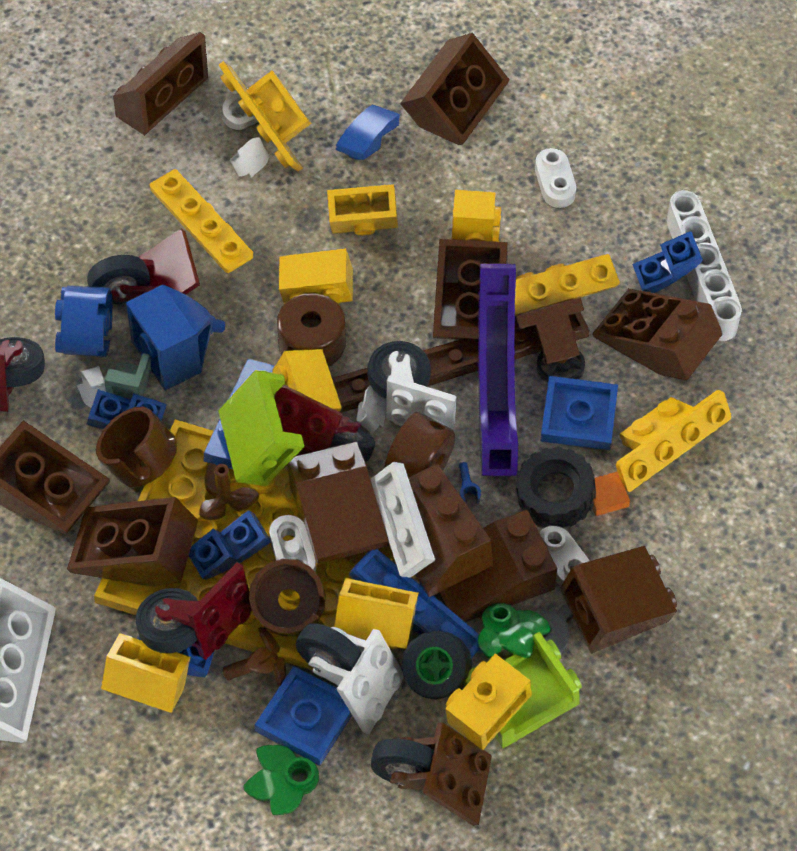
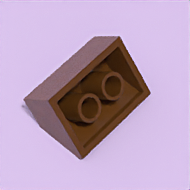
M198 32L177 38L171 45L164 47L158 56L147 66H143L137 75L126 85L120 86L113 95L116 117L145 136L208 79L205 35Z
M472 32L447 40L400 104L420 128L457 145H463L510 79Z
M436 464L408 477L435 561L414 575L427 596L431 597L492 567L491 539L440 466Z

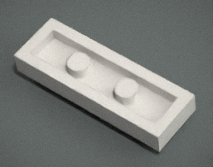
M392 462L370 480L399 574L402 577L411 578L435 561L404 464Z

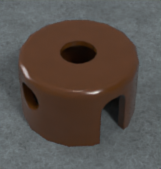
M305 293L289 299L281 307L277 316L278 348L281 355L284 351H293L291 347L297 350L322 349L328 367L332 366L342 357L346 347L345 314L336 301L322 294ZM306 319L321 320L320 324L313 328L304 326L301 321Z
M133 407L111 420L102 431L96 445L98 460L121 483L128 487H142L161 476L171 465L177 450V441L174 434L146 407ZM142 461L147 465L146 467H141Z
M420 412L413 413L396 435L388 451L384 468L392 462L403 463L408 477L436 464L444 470L455 444L454 431Z
M280 559L268 563L257 572L250 585L249 602L254 616L265 629L277 635L291 637L300 635L301 631L308 624H317L325 610L326 594L320 577L310 566L299 560ZM286 589H293L300 596L298 607L291 611L282 609L278 602L280 593Z

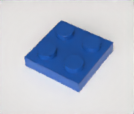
M549 376L540 441L610 450L618 384Z
M293 666L254 726L255 732L282 746L288 747L296 754L321 766L353 715L337 691V688Z

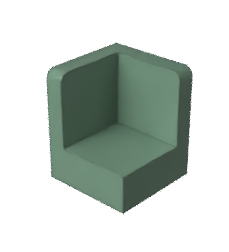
M143 353L139 366L118 362L115 370L108 369L105 377L106 392L130 400L133 393L144 396L152 373L150 355Z

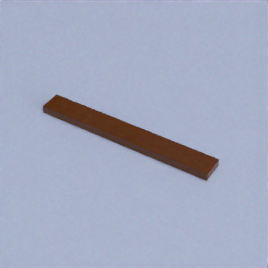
M581 312L570 315L569 319L576 341L589 337L590 330ZM535 326L515 331L514 359L542 351ZM456 340L423 350L431 366V375L427 386L478 371V341ZM389 365L385 370L388 377L392 370ZM368 367L332 378L342 407L340 413L356 409L359 403L363 402L365 391L370 386Z

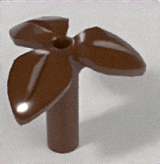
M210 463L205 473V488L208 493L217 497L205 500L200 506L199 515L205 520L220 519L226 514V504H229L236 511H241L252 506L259 498V493L254 489L246 487L238 488L232 492L228 466Z
M260 626L258 627V632L265 647L255 650L249 658L224 666L222 672L226 680H232L251 672L267 674L272 673L274 670L279 688L286 678L285 659L277 655L280 651V646L274 636L264 627Z

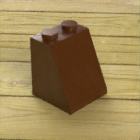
M645 546L573 566L561 585L560 590L591 654L667 623L677 612L675 595L669 587L665 588L660 577V565L654 555H649Z

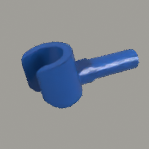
M467 462L459 463L462 487L459 495L466 502L464 495L472 493L476 497V503L479 504L481 489L477 484L472 483Z

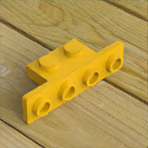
M221 62L219 67L224 74L220 78L231 92L235 90L242 98L238 102L240 107L248 117L254 115L260 125L256 129L267 143L272 140L278 150L274 154L285 168L290 166L299 172L303 167L286 143L312 124L273 70L247 89L233 68L226 62Z
M177 169L171 170L149 184L152 193L226 273L234 271L253 259V251Z
M605 254L566 266L563 263L556 264L547 268L545 272L538 274L529 272L516 277L515 316L616 288L620 281L610 255Z
M716 390L694 407L670 397L619 434L622 444L633 449L616 462V468L625 490L628 492L633 491L727 423L732 416L725 393L721 390Z

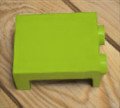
M255 370L218 410L236 482L267 486L304 448L302 435L283 432L274 394L285 384L284 375Z
M540 632L533 635L534 649L530 658L527 659L514 654L505 659L508 664L531 680L532 696L495 736L503 749L580 704L579 689L582 688L579 678L571 668L568 670L564 668L560 662L562 656L553 640L546 641ZM475 668L469 670L465 686L471 681V674Z

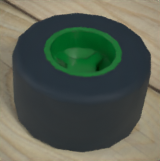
M433 631L421 634L409 643L403 653L401 667L404 680L412 691L424 698L437 700L450 697L458 688L461 690L464 688L465 680L468 677L469 670L472 669L473 663L469 649L460 638L452 633Z

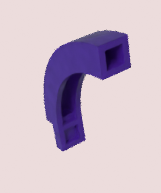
M480 264L478 399L482 476H516L518 472L519 443L516 423L514 359L515 264Z

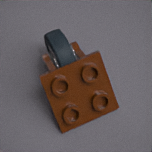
M441 722L437 723L434 737L418 739L402 737L400 739H387L378 742L373 749L371 769L382 779L392 784H398L400 789L423 790L424 795L472 826L479 825L492 755L485 750H481L463 735Z

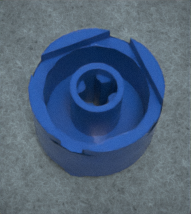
M73 285L62 287L61 300H57L55 306V320L61 321V332L56 333L55 350L57 353L107 357L111 340H104V336H108L109 330H112L113 298L112 294H109L110 288Z

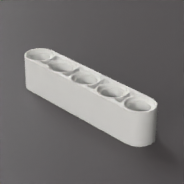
M687 190L675 192L670 199L668 209V229L672 239L692 231L703 261L686 275L695 300L712 305L723 333L719 340H730L736 335L742 312L741 304L698 196Z

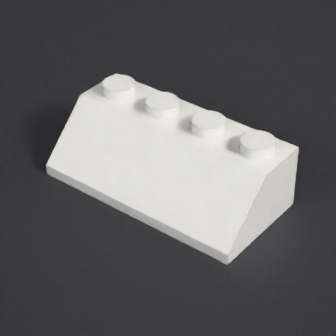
M0 578V740L23 743L27 741L56 607Z

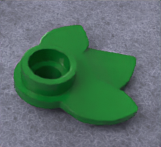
M497 603L487 607L483 612L482 624L484 628L478 636V645L487 658H491L494 654H498L505 649L515 655L528 659L532 656L534 649L533 635L538 632L542 635L550 633V625L537 612L516 610L511 605Z
M264 745L256 749L258 760L263 769L253 775L244 784L243 789L250 797L256 800L270 801L272 815H285L296 810L302 801L303 795L312 792L319 783V770L313 761L304 757H296L286 746ZM297 774H305L307 776V779L302 782H297L293 778Z

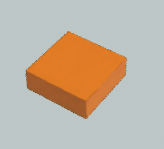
M618 471L595 478L596 498L593 499L594 506L592 508L595 516L629 507L630 499Z

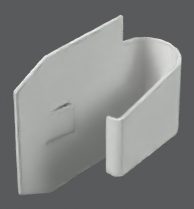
M256 137L243 145L237 151L238 153L230 159V162L238 176H245L249 173L252 178L267 164L270 156L260 137Z
M99 366L82 371L83 383L77 385L84 404L92 408L97 390L106 391V376H103Z
M370 385L365 391L363 402H360L358 405L356 421L369 432H373L379 427V424L382 427L384 426L386 399L379 396Z

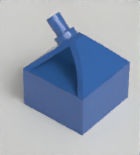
M161 285L126 302L131 342L141 357L143 353L150 355L151 371L165 391L202 372L210 334L213 332L222 333L225 330V322L223 320L215 319L197 301L165 285Z

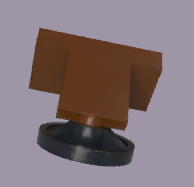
M581 297L515 316V331L535 326L542 349L537 358V371L546 382H548L549 376H553L556 372H567L570 368L580 369L574 376L569 377L571 379H580L584 374L585 359L578 349L569 319L570 315L584 311ZM543 358L546 365L551 364L547 373L543 371L540 365Z

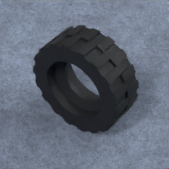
M562 447L544 448L538 453L531 454L530 458L527 461L524 460L521 464L520 471L518 470L516 475L518 503L520 508L522 507V511L528 510L536 525H542L543 528L548 526L571 527L576 525L579 520H584L587 517V513L594 506L593 499L596 498V487L590 463L585 461L584 456L576 454L574 450L569 448L568 450L562 449ZM555 473L566 475L574 485L571 496L565 501L558 503L544 500L538 491L541 480Z

